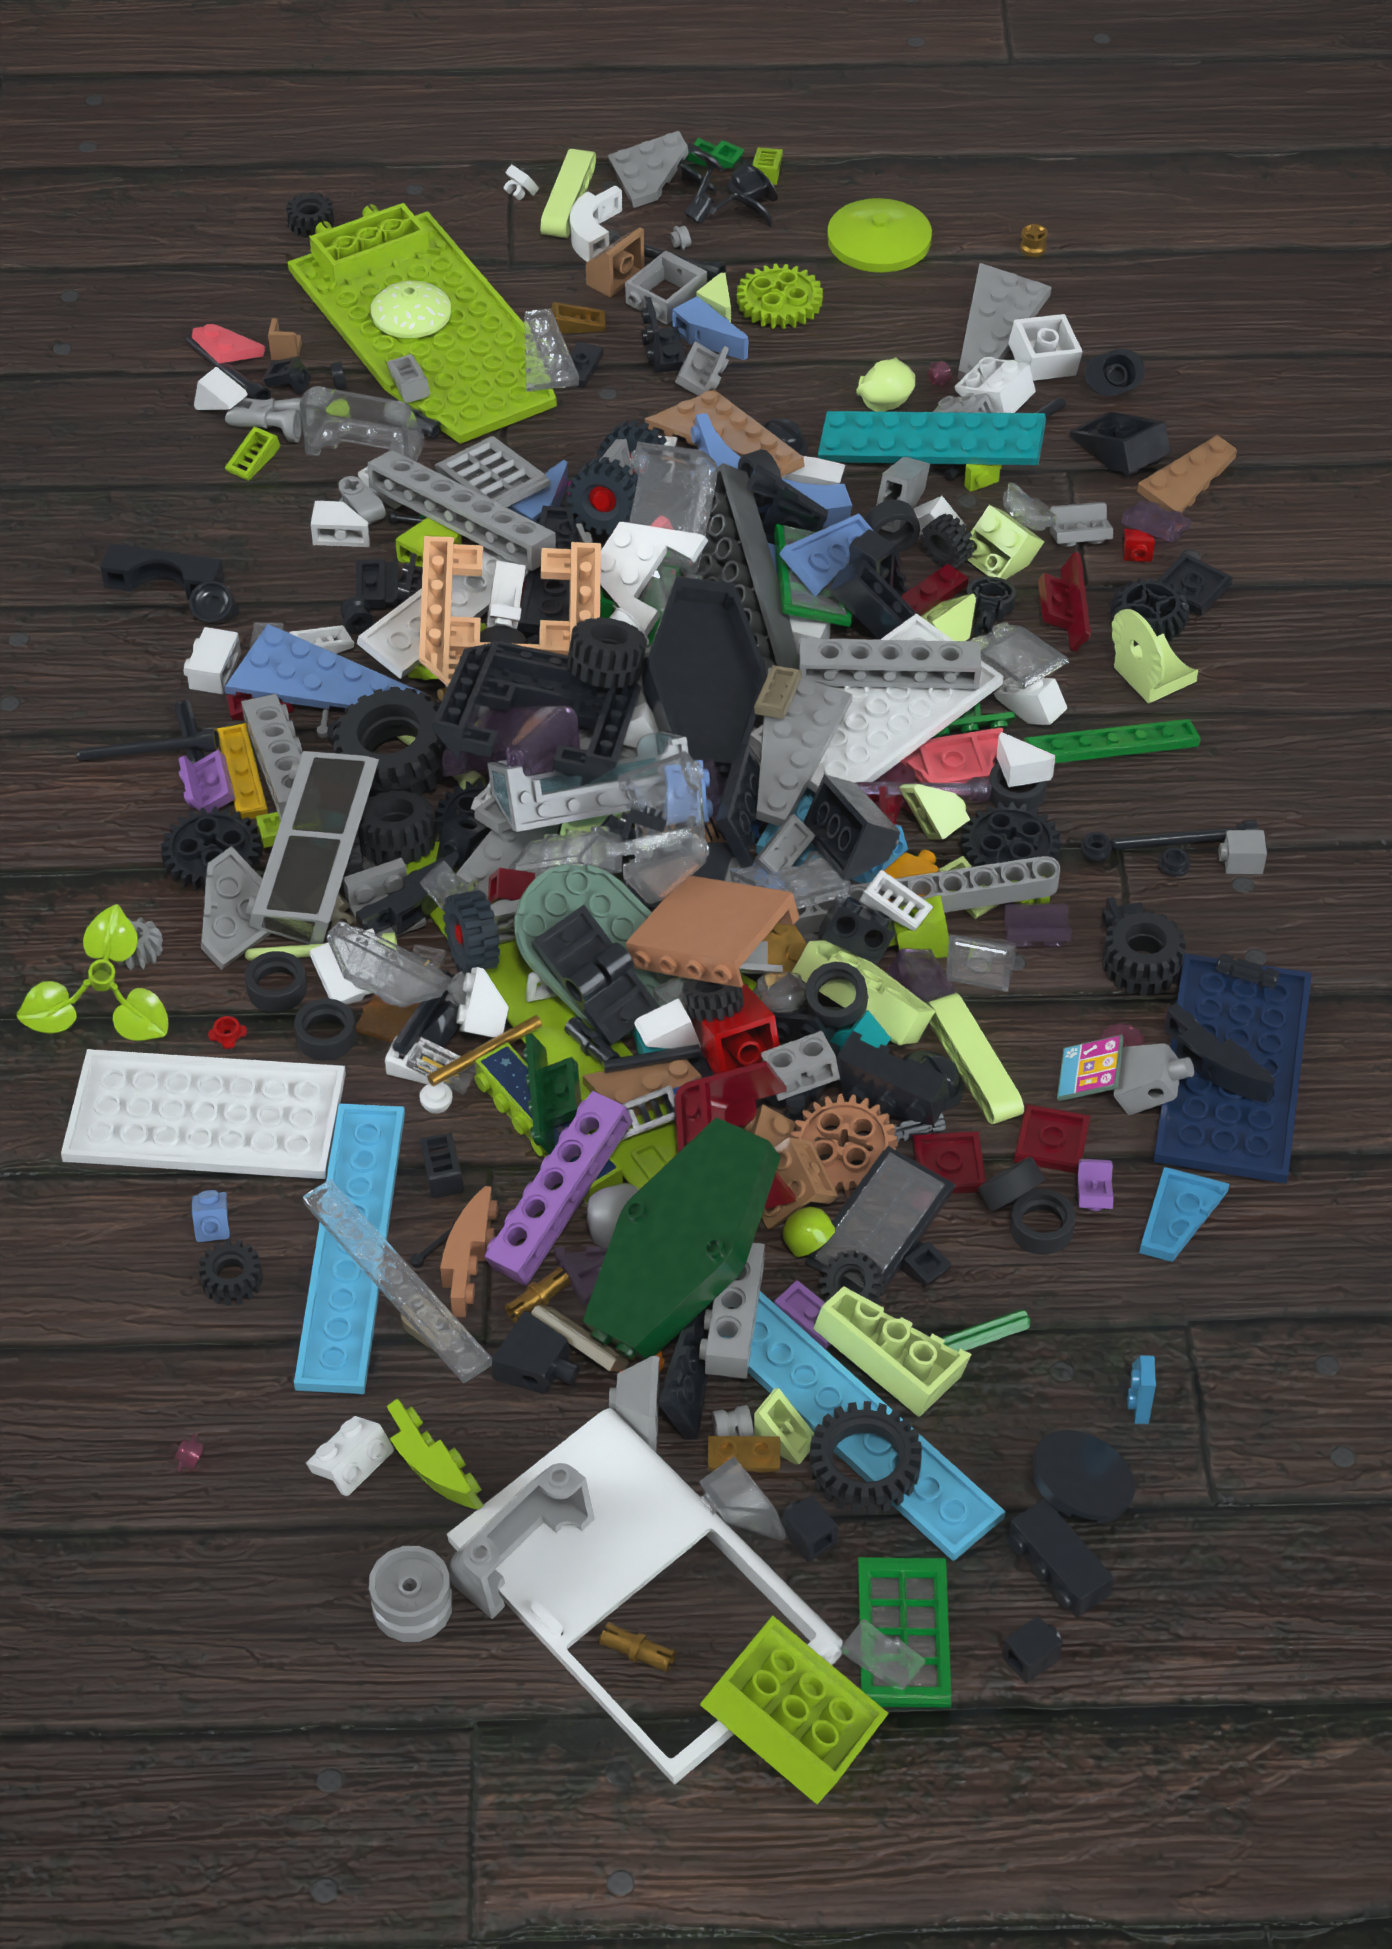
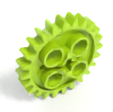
M774 264L773 269H769L768 266L764 265V271L755 268L754 275L746 273V279H741L740 285L737 286L739 311H744L745 318L752 316V323L760 320L762 327L770 323L772 329L777 324H780L782 329L786 328V324H790L795 328L798 321L806 324V318L813 320L814 313L819 314L820 307H822L823 288H820V281H815V275L808 276V270L798 272V266L791 270L788 269V264H785L783 268H779L777 264Z

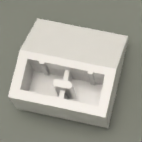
M993 357L981 359L955 385V390L960 396L974 393V395L987 393L996 413H1015L1036 392L1029 363L1001 360Z

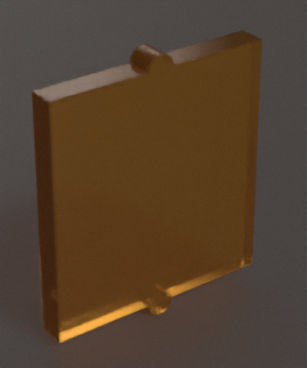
M385 991L376 992L369 1004L363 1007V1014L356 1024V1031L393 1043L394 1038L398 1037L420 1002Z

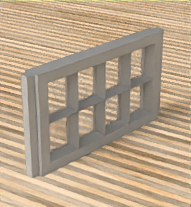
M494 436L434 465L439 474L506 508L551 485L550 480L544 473Z

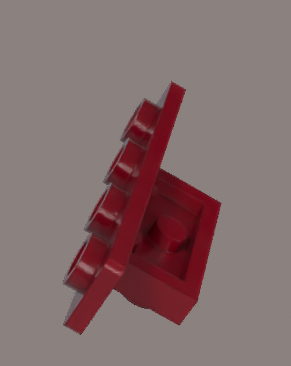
M1074 552L1060 570L1061 579L1043 573L1038 580L1043 621L1068 630L1070 650L1077 651L1083 643L1088 641L1091 635V627L1088 617L1089 608L1086 602V587L1084 586L1080 553Z

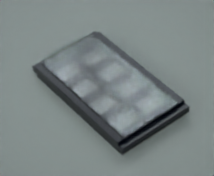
M887 1146L832 1221L835 1233L821 1248L808 1255L809 1257L805 1264L824 1275L821 1272L823 1266L828 1268L830 1265L828 1260L831 1257L834 1259L838 1258L837 1253L843 1251L845 1254H848V1250H855L857 1253L862 1252L881 1267L882 1275L886 1279L883 1287L886 1289L902 1266L904 1258L910 1255L952 1195L956 1185L892 1147ZM850 1271L841 1280V1286L857 1294L863 1290L865 1285V1278L859 1271Z

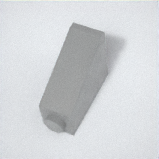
M902 457L882 474L876 506L889 500H901L909 503L914 509L925 490L930 464ZM905 520L888 522L881 529L894 533L902 528Z

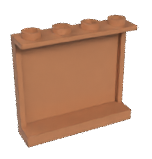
M685 875L627 940L626 946L634 962L635 969L741 988L743 986L739 971L741 965L777 923L794 925L799 919V914L793 892Z

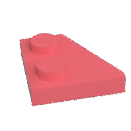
M206 324L204 327L193 328L192 338L219 364L264 356V345L221 326Z

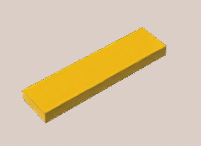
M246 723L217 728L220 738V749L225 755L235 799L233 802L236 812H241L242 819L247 817L254 819L256 816L268 814Z

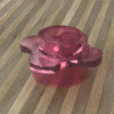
M194 1433L190 1441L183 1439L174 1457L179 1460L177 1471L180 1472L183 1467L193 1470L205 1447L204 1444L196 1441L198 1434Z

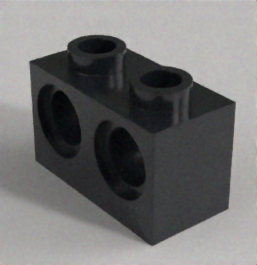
M838 895L819 926L821 939L877 965L896 934L891 917L879 910L872 912L864 908V905L855 898L847 897L845 899ZM843 916L853 919L847 925L837 923L838 919ZM870 930H878L881 932L879 936L875 938H868L865 936V934Z

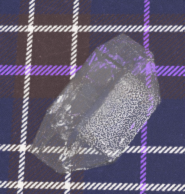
M339 920L327 934L326 938L343 978L352 982L355 987L367 990L381 997L387 1004L402 1008L442 996L452 983L453 979L445 975L431 962L375 933L359 927L349 926L346 922Z

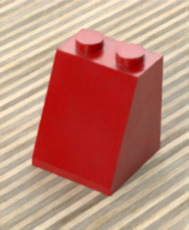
M746 984L742 986L744 1007H741L739 1013L734 1012V1016L730 1018L724 1016V1020L718 1021V1018H713V1022H707V1019L701 1022L697 1021V1018H690L701 1045L700 1049L714 1075L762 1062L761 1052L780 1046L775 1015Z

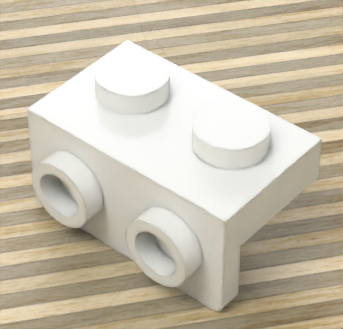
M354 1416L346 1421L327 1443L321 1445L316 1450V1454L306 1464L313 1474L333 1480L340 1493L349 1496L394 1452V1447L380 1424Z

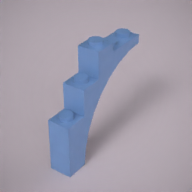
M707 413L697 414L694 427L690 429L691 440L698 447L699 465L698 470L694 471L695 485L722 463L738 469V462L741 458L718 435ZM782 478V480L828 510V516L823 527L832 526L850 517L852 503L845 484L817 485L799 483ZM769 505L757 507L758 512L766 513Z

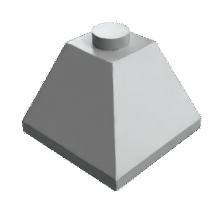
M651 1356L618 1373L616 1388L610 1387L609 1408L615 1409V1412L655 1452L657 1449L659 1416L657 1400L660 1395L659 1356Z

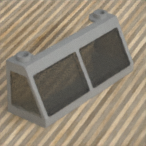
M303 751L300 762L294 760L289 778L294 779L259 892L257 897L250 896L246 909V914L251 915L250 927L306 944H323L379 759L362 755Z

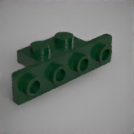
M530 1033L525 1035L526 1048L524 1049V1057L528 1064L529 1072L526 1075V1082L531 1095L528 1107L533 1117V1127H531L530 1131L534 1143L537 1146H541L548 1154H551L556 1147L554 1127L573 1120L578 1106L582 1102L578 1063L573 1057H569L548 1066L546 1048Z

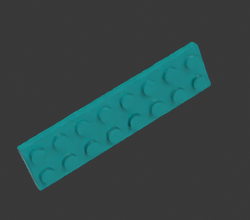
M827 411L818 458L832 462L896 463L902 457H908L929 464L1039 465L1046 417L1045 413Z

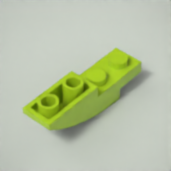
M399 1399L387 1405L386 1407L401 1430L391 1437L390 1441L411 1469L422 1481L447 1499L469 1508L481 1509L484 1505L477 1493L482 1489L471 1472L465 1475L461 1470L466 1463L456 1448L448 1450L441 1439L435 1442L428 1431L422 1433L418 1427L424 1423L413 1406L406 1409Z

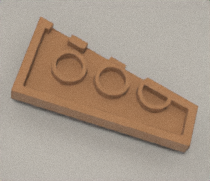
M1216 435L1139 482L1137 492L1177 521L1182 516V511L1195 502L1196 496L1210 486V481L1214 477H1218L1236 458L1237 449Z

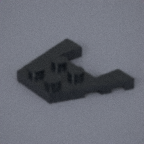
M756 464L748 480L747 490L773 498L762 520L767 542L775 545L774 533L776 524L812 532L821 531L827 519L828 510L763 466Z

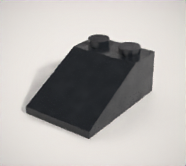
M1110 411L1069 431L1071 438L1111 470L1123 472L1125 475L1138 473L1141 467L1158 463L1161 457L1171 453L1165 421Z

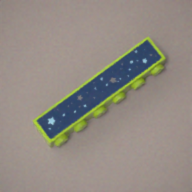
M507 1042L475 1060V1082L482 1092H488L493 1098L496 1108L502 1114L506 1113L512 1119L516 1131L528 1137L534 1151L539 1156L544 1155L546 1157L549 1154L541 1146H537L534 1143L530 1131L531 1127H533V1117L528 1107V1101L531 1100L530 1089L526 1082V1075L529 1074L528 1064ZM573 1120L554 1127L555 1146L558 1144L561 1132L566 1127H569ZM580 1156L573 1157L569 1162L576 1161ZM611 1156L583 1198L586 1204H588L589 1198L596 1191L623 1184L622 1168Z

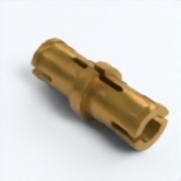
M556 1267L554 1271L538 1283H530L526 1288L527 1291L504 1306L507 1315L511 1317L514 1314L515 1317L512 1318V1321L516 1323L524 1311L531 1313L535 1305L547 1306L550 1298L571 1284L568 1274L564 1273L561 1276L560 1274L564 1270L561 1267Z
M608 1622L605 1629H607V1632L603 1630L600 1637V1645L628 1655L629 1660L637 1663L639 1660L663 1670L665 1673L670 1671L671 1666L669 1664L673 1665L676 1658V1650H671L648 1640L647 1635L641 1632L636 1635L613 1625V1623Z

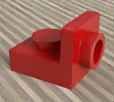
M1124 529V561L1152 562L1155 546L1153 530Z

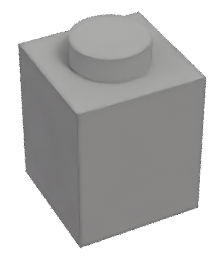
M1227 830L1225 842L1219 844V861H1224L1226 874H1263L1267 856L1264 830Z

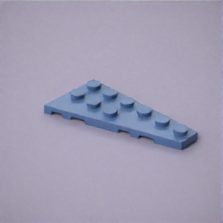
M267 624L225 685V693L236 695V692L252 694V698L277 694V697L281 698L285 703L325 709L335 706L345 708L346 710L351 704L355 705L358 703V698L361 696L374 694V690L382 689V691L390 690V687H399L400 690L414 688Z

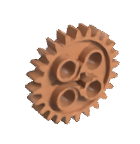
M839 1094L836 1103H832L828 1096L825 1097L826 1106L821 1107L818 1103L814 1102V1113L803 1110L804 1121L796 1120L795 1128L797 1131L791 1132L790 1135L792 1138L812 1141L819 1156L823 1154L831 1156L829 1159L821 1160L836 1192H838V1189H843L845 1196L849 1197L850 1189L857 1188L882 1151L887 1146L897 1150L894 1147L898 1146L897 1136H894V1124H889L888 1113L880 1115V1105H875L869 1109L868 1098H865L861 1104L856 1103L855 1095L851 1096L849 1102H844L842 1094ZM829 1125L838 1127L833 1131L824 1130ZM860 1131L870 1132L866 1136L857 1135V1133ZM853 1160L864 1161L860 1165L850 1164V1162ZM885 1171L879 1178L880 1180H885Z

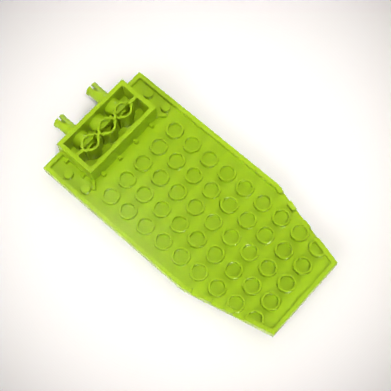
M404 203L381 211L371 204V209L369 206L363 209L362 218L332 228L329 222L323 221L327 227L325 228L320 222L316 226V234L309 236L311 254L288 261L290 273L383 389L410 409H418L423 412V415L441 423V426H439L441 431L459 444L557 407L555 393L548 376L544 373L542 361L538 358L537 350L530 338L528 327L428 211L414 216ZM402 281H423L440 288L447 294L451 302V316L446 325L435 333L418 338H400L381 331L374 324L371 317V304L379 292L392 284ZM411 354L427 378L430 395L406 403L398 391L386 362Z

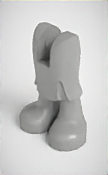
M298 397L285 400L243 398L227 411L225 421L231 426L253 428L254 426L266 429L272 426L280 427L287 441L298 443L301 438L302 425H307L310 419V403L306 398Z

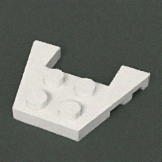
M619 522L601 550L600 585L620 608L626 610L637 620L646 635H648L661 614L655 608L638 600V597L669 550L695 562L708 540L701 534Z

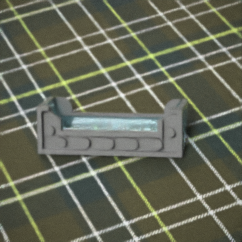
M664 731L644 735L637 743L636 757L619 759L616 768L584 786H581V776H566L557 771L525 776L522 767L517 766L511 761L502 760L487 763L492 795L515 832L630 811L631 807L641 809L645 808V805L652 807L668 804L664 764L667 762L690 761L687 739L684 736Z

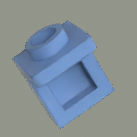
M207 1190L192 1196V1216L196 1241L205 1242L228 1239L230 1232L226 1192L218 1193L215 1190Z

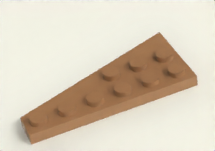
M716 390L703 392L700 396L682 401L674 407L645 418V422L649 424L648 429L653 430L654 427L662 429L666 436L675 437L679 435L686 438L688 444L697 446L691 440L690 429L694 427L697 414L707 413L715 431L725 444L740 457L760 449L767 450L776 461L781 477L805 467L803 456Z

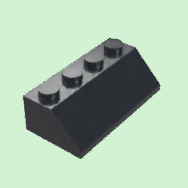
M826 774L823 775L803 823L816 835L811 841L843 880L850 881L888 861L892 851L896 849L899 843L900 831L856 783Z

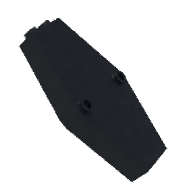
M676 576L642 672V685L659 732L664 731L686 737L689 760H703V768L708 769L709 778L726 781L736 747L748 743L757 715L755 714L754 706L767 679V671L734 583Z

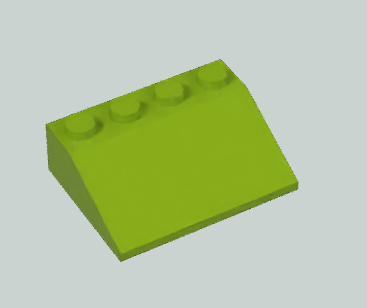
M773 1615L700 1703L705 1710L817 1805L839 1781L889 1714Z

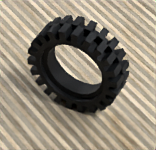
M864 1401L863 1410H858L856 1402L848 1403V1412L846 1413L839 1406L834 1409V1418L830 1414H826L823 1417L822 1425L818 1424L816 1426L810 1446V1473L812 1480L816 1479L815 1486L818 1491L821 1492L825 1489L824 1498L830 1503L836 1497L837 1507L843 1510L847 1503L852 1504V1513L860 1514V1505L867 1506V1514H875L876 1505H881L883 1512L890 1510L892 1500L897 1506L904 1501V1494L909 1497L913 1492L914 1484L917 1485L921 1470L922 1445L921 1441L918 1442L919 1434L916 1428L911 1430L912 1422L907 1417L900 1421L901 1412L893 1409L890 1415L886 1414L887 1405L879 1403L877 1411L871 1410L872 1401ZM858 1433H871L883 1437L892 1444L898 1454L899 1462L894 1471L887 1477L873 1482H861L848 1478L840 1472L832 1458L834 1449L839 1442L848 1436Z

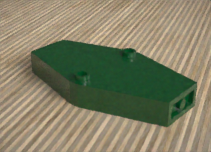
M716 1117L627 1201L620 1212L583 1318L584 1324L592 1331L590 1334L591 1338L597 1340L605 1347L609 1343L617 1346L616 1350L630 1360H634L635 1356L643 1360L655 1356L739 1276L746 1265L781 1158L769 1140Z

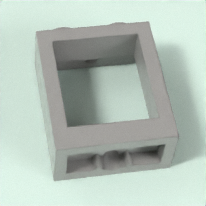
M665 250L625 282L626 304L641 311V308L646 307L645 297H651L657 320L669 324L672 321V309L695 298L696 292L707 284V271ZM664 279L681 288L667 300L650 292Z

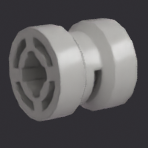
M747 1405L737 1406L734 1411L726 1412L723 1409L712 1411L715 1436H754L751 1414Z

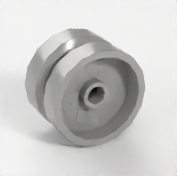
M402 1546L390 1550L376 1561L370 1572L369 1594L372 1613L377 1626L388 1637L401 1642H420L435 1636L446 1626L452 1614L450 1574L444 1560L434 1551L421 1546Z

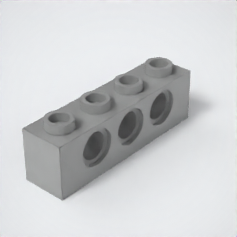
M752 1244L746 1265L736 1278L740 1280H734L712 1301L714 1302L712 1310L706 1309L704 1330H708L709 1334L708 1339H701L699 1359L705 1360V1374L747 1379L764 1268L765 1244Z

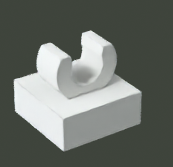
M511 164L505 172L511 179L505 184V191L511 194L516 189L513 196L517 200H521L524 197L525 191L534 196L539 187L527 174Z

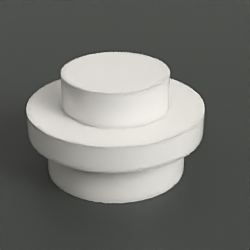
M439 1083L434 1087L428 1084L420 1092L421 1105L428 1112L434 1114L446 1111L453 1099L450 1087L443 1083Z

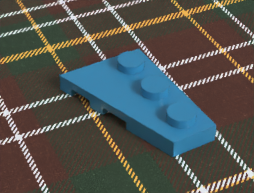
M1164 1167L1139 1253L1173 1262L1228 1193L1230 1184Z

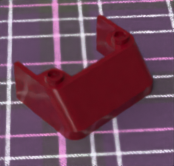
M764 1061L683 1084L675 1095L678 1153L716 1117L737 1127H743L749 1124L756 1115V1100L787 1092L786 1085L770 1064ZM777 1172L764 1209L796 1201L795 1194Z

